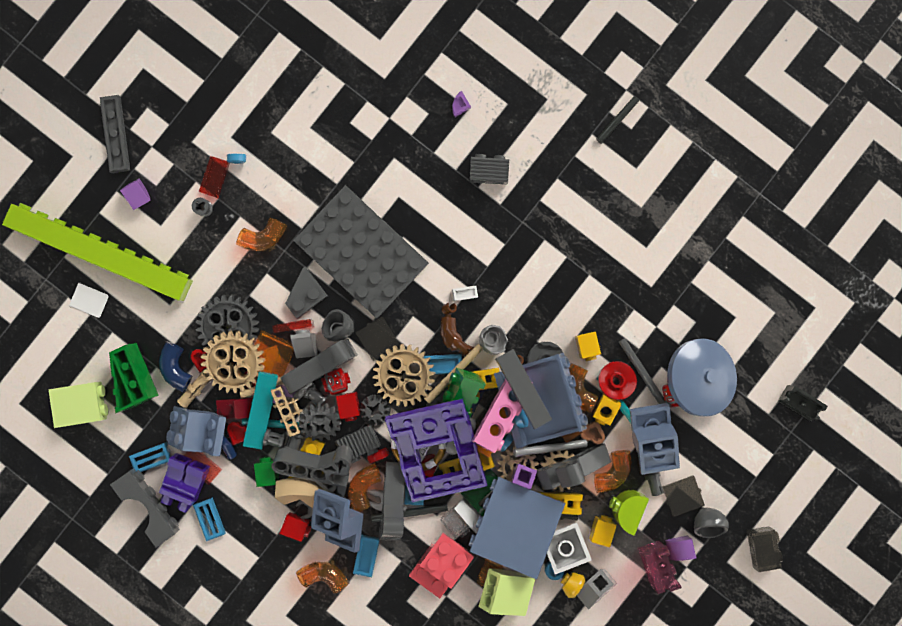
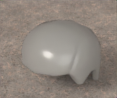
M489 325L481 331L479 343L486 353L497 355L506 350L505 346L508 339L505 331L500 326Z

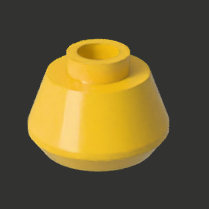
M572 572L570 575L566 573L560 583L563 585L561 588L568 598H575L585 584L583 575Z

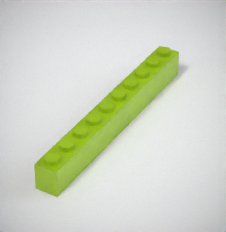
M20 203L19 206L10 205L2 225L178 301L185 300L193 280L188 279V274L181 271L174 273L170 271L171 267L162 263L159 266L153 264L154 260L146 256L139 258L135 256L136 252L125 248L124 251L118 249L119 245L111 241L104 243L100 241L101 237L90 233L89 236L83 234L84 230L79 227L72 226V228L65 226L66 222L55 218L54 221L48 219L49 215L37 210V213L30 211L32 207Z

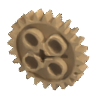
M232 330L228 332V336L225 332H222L220 337L215 335L213 337L214 341L210 340L207 343L210 347L206 346L203 349L206 353L201 356V358L206 360L201 363V366L207 367L203 373H209L206 380L213 379L212 386L218 383L219 390L226 387V393L231 388H233L234 393H237L239 388L244 392L246 386L250 389L253 386L252 382L256 384L259 370H264L265 368L264 365L260 364L265 361V358L260 357L264 351L257 350L260 344L253 345L255 338L247 340V333L241 337L240 331L234 335ZM238 348L244 349L246 351V355H240L238 353ZM219 349H223L227 356H221L218 352ZM240 367L246 368L248 374L241 373ZM220 369H227L229 375H223Z
M401 344L399 350L395 345L393 346V352L390 349H386L387 356L381 354L382 361H376L379 367L373 368V370L378 372V374L373 376V378L378 379L379 382L375 383L374 386L381 387L378 393H385L383 399L388 396L390 397V404L396 400L397 406L402 401L405 407L408 406L409 401L412 405H415V399L421 402V395L426 397L428 395L426 390L433 389L429 383L435 382L434 379L430 378V376L436 374V372L430 371L434 364L428 365L427 362L431 358H424L425 351L419 354V347H416L413 351L411 344L408 345L407 349H405L404 344ZM394 359L400 360L401 367L399 369L393 367L392 362ZM412 363H417L420 366L418 373L411 370ZM388 370L396 373H402L406 371V375L419 376L421 379L417 380L415 378L407 377L403 380L402 375L389 374ZM390 378L397 380V387L389 385ZM408 382L415 383V391H410L407 388Z

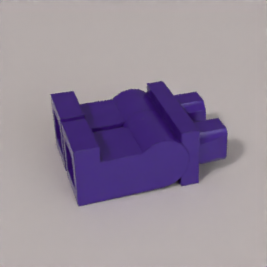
M175 453L169 458L168 469L159 493L162 494L161 503L171 505L175 499L180 501L178 510L186 513L198 500L210 466L196 460L192 462L191 458Z

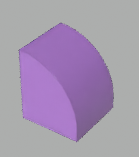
M140 179L133 181L120 190L133 210L150 201V196Z
M517 464L512 474L511 483L531 490L537 470Z
M688 535L665 540L670 560L683 561L696 558L693 540Z

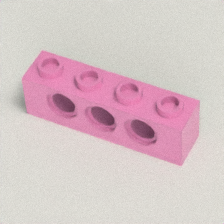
M506 378L471 440L492 453H495L496 450L500 451L504 444L502 439L505 433L509 434L513 428L514 423L512 420L515 415L519 416L522 411L518 400L512 401L509 398V392L512 389ZM502 407L508 410V416L505 419L499 415ZM492 425H496L499 429L496 436L490 434V427Z

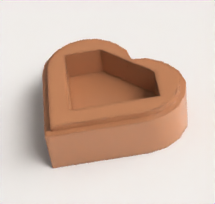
M594 421L586 425L587 429L582 431L583 433L580 434V437L594 444L603 443L605 435L600 424Z

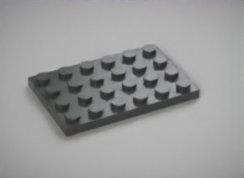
M346 185L293 240L377 319L429 264L427 260Z

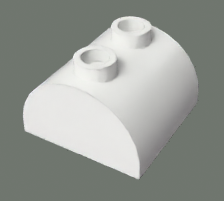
M577 523L555 531L547 551L555 574L591 561Z

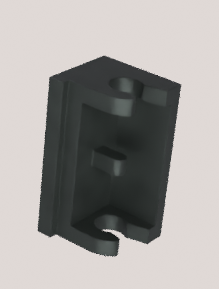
M787 385L778 402L810 421L819 420V412L825 411L828 407L793 385Z

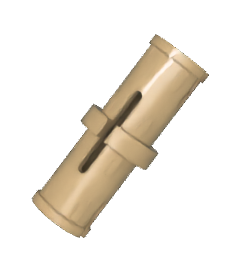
M202 371L198 378L187 386L188 389L177 402L182 407L187 408L196 396L201 395V390L212 379L206 380L209 375Z

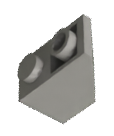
M310 330L295 331L296 335H290L296 358L318 355L315 333H310Z
M600 569L583 585L577 597L590 609L617 583L605 569Z

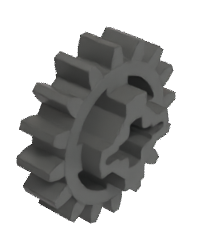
M318 403L317 407L311 404L309 410L304 408V414H300L299 427L301 433H305L306 438L312 436V441L319 438L321 442L324 437L329 440L330 435L336 436V431H340L341 419L339 411L335 412L334 406L328 408L327 403L324 406Z

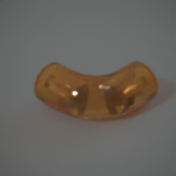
M269 218L266 227L260 232L243 228L238 235L236 245L253 251L269 249L280 240L287 225Z
M570 363L569 371L576 381L575 391L576 394H579L582 401L581 410L591 413L598 396L590 393L584 387V379L588 370Z
M630 450L611 452L612 466L610 470L594 474L596 493L617 489L626 481L631 470Z
M376 463L358 471L350 481L348 499L350 500L351 509L361 512L371 506L367 497V490L373 484L382 481Z
M313 562L296 571L298 580L305 588L314 582L322 581L335 594L349 584L342 571L337 566L328 562Z

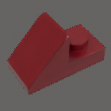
M253 398L216 400L217 414L226 417V419L249 418Z

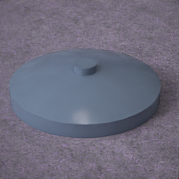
M709 339L690 340L678 347L670 359L667 373L669 389L675 402L684 411L695 416H713L722 412L730 404L736 391L737 374L734 362L723 346Z

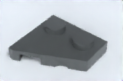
M304 267L285 304L296 319H298L328 295L307 267Z

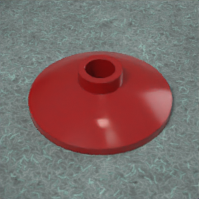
M615 361L602 368L598 382L601 391L607 397L614 400H622L634 392L637 378L634 370L628 364ZM614 378H617L619 380L618 385H615L613 383Z

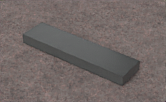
M121 96L99 97L109 172L130 171Z
M514 349L496 358L497 364L533 429H537L551 421L552 418Z

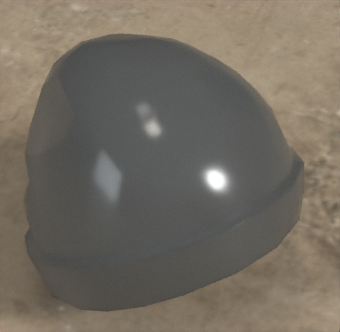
M336 309L328 313L321 329L325 339L338 342L352 335L355 328L350 316Z
M702 508L695 517L694 533L700 537L715 538L726 533L729 529V522L726 516L717 509Z

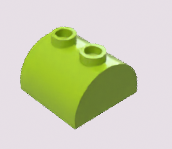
M626 490L617 495V497L611 498L609 508H612L613 517L627 533L635 536L649 498L635 490Z

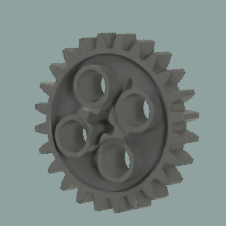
M222 295L221 301L218 297H215L214 303L209 300L207 302L209 307H201L204 313L200 312L197 314L202 318L196 321L197 324L201 325L196 331L202 333L198 336V339L204 338L205 340L202 345H206L210 340L214 341L213 337L216 332H225L228 336L230 330H232L233 334L235 330H240L243 336L247 333V340L257 339L254 332H258L259 328L254 326L259 321L253 319L257 316V313L251 314V310L254 307L247 308L248 301L240 303L241 297H238L235 301L233 295H230L228 300L225 295ZM232 311L239 312V320H235L232 317ZM213 313L220 315V322H216L213 319ZM227 323L232 327L228 330V327H224V324ZM238 348L239 354H241L242 348ZM219 349L218 352L221 351L222 356L224 357L226 355V352L223 349Z

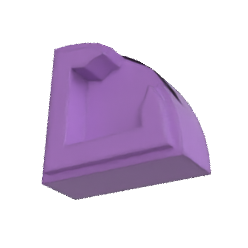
M462 91L456 95L453 101L452 111L455 118L471 109V105Z

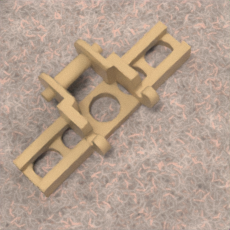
M281 386L271 389L276 403L273 406L278 408L282 417L280 423L284 422L290 437L299 434L300 430L294 417L296 414L300 415V412L303 410H299L296 403L298 398L294 399L293 397L288 401ZM279 390L281 397H277L275 391ZM289 404H293L294 412H291ZM287 408L289 414L283 415L282 409ZM292 419L293 422L288 424L287 421ZM291 426H295L297 430L295 433L291 432Z

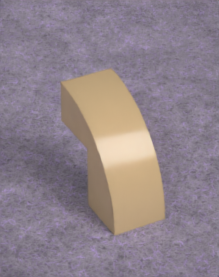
M301 478L282 479L276 481L275 499L284 505L302 500L313 508L315 490L324 489L315 481Z

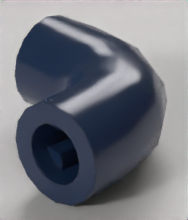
M166 341L159 358L160 373L168 384L184 393L193 377L182 371L179 367V358L184 349Z

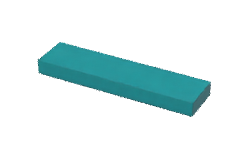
M261 371L258 373L243 441L244 447L262 449L263 440L273 402L271 389L276 388L277 374Z

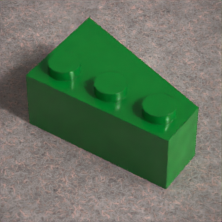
M456 368L455 372L451 373L449 379L450 387L444 393L443 402L463 399L470 418L472 412H470L472 404H477L479 397H476L480 388L484 389L486 384L478 374Z

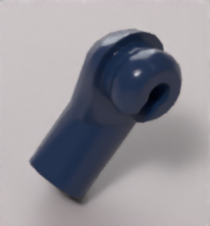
M223 435L222 449L229 460L233 459L237 454L232 444Z

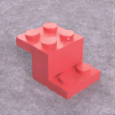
M442 532L434 544L431 543L410 572L409 577L440 599L448 587L452 589L473 560L474 555Z

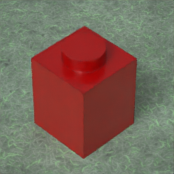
M357 392L336 396L340 419L345 418L346 422L356 420V416L361 414Z
M289 512L285 517L279 534L302 542L304 537L308 538L311 526L309 524L311 520L303 519L301 516Z

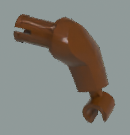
M448 302L441 308L443 314H445V317L441 319V337L450 351H458L466 356L474 347L463 342L460 334L456 331V318H452L451 313L456 311L457 306L455 303L449 306Z

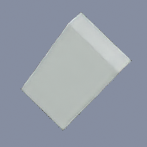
M476 286L452 289L454 301L478 298Z

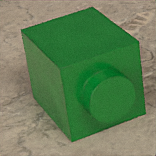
M271 457L259 458V461L254 464L256 487L276 485V481L279 480L278 473L272 469L274 460H271Z

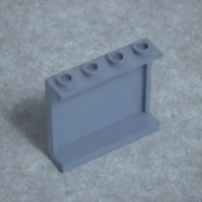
M564 353L524 364L523 367L531 382H533L552 420L537 429H533L528 420V426L520 429L513 419L514 425L511 433L516 449L587 429V417L582 413L580 407L582 406V401L579 394H576L575 391L576 381L574 376L570 374L568 357ZM502 371L494 373L498 389H500L505 380ZM511 390L509 392V398L510 400L515 401L517 398ZM504 408L506 416H508V410Z
M499 476L498 480H493L490 490L493 491L491 498H486L483 509L486 511L484 516H479L476 527L479 528L476 535H472L468 545L471 546L470 552L537 579L565 503L513 484L511 481Z

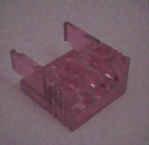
M656 541L638 548L649 583L657 594L665 592V589L672 592L682 588L675 579L674 575L677 573L673 563L670 564L669 562L670 552L666 545Z

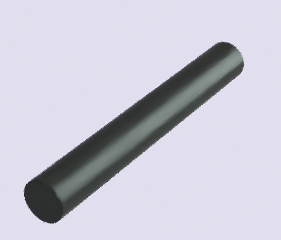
M636 96L632 97L596 138L599 143L602 144L639 102Z

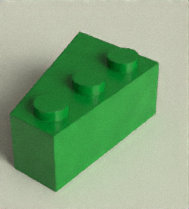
M137 343L127 344L109 352L111 377L114 378L115 387L113 395L116 397L115 414L129 410L159 396Z

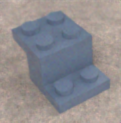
M663 403L630 409L632 439L638 453L641 474L679 469L678 436L671 424L669 404Z
M174 406L170 414L171 426L167 432V444L181 451L205 452L211 456L220 457L226 417L210 411L188 410L183 407Z
M322 489L315 490L311 528L325 533V541L354 553L359 551L363 513L350 509V500Z

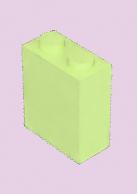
M102 382L49 389L54 428L107 419L108 407L104 402L105 387L102 385Z
M489 568L479 607L490 614L526 616L535 579L517 571Z

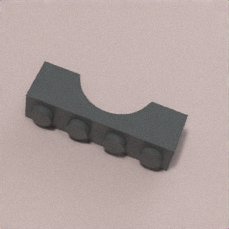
M133 468L110 484V486L121 501L127 499L137 500L147 508L149 525L145 533L154 546L158 547L180 530L178 528L179 525L176 519L170 517L167 513L165 504L161 503V501L159 502L156 498L154 489L146 484L143 474Z

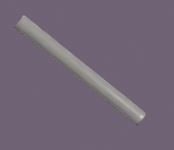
M577 440L568 443L562 442L517 448L513 450V454L515 457L583 448L587 447V441Z

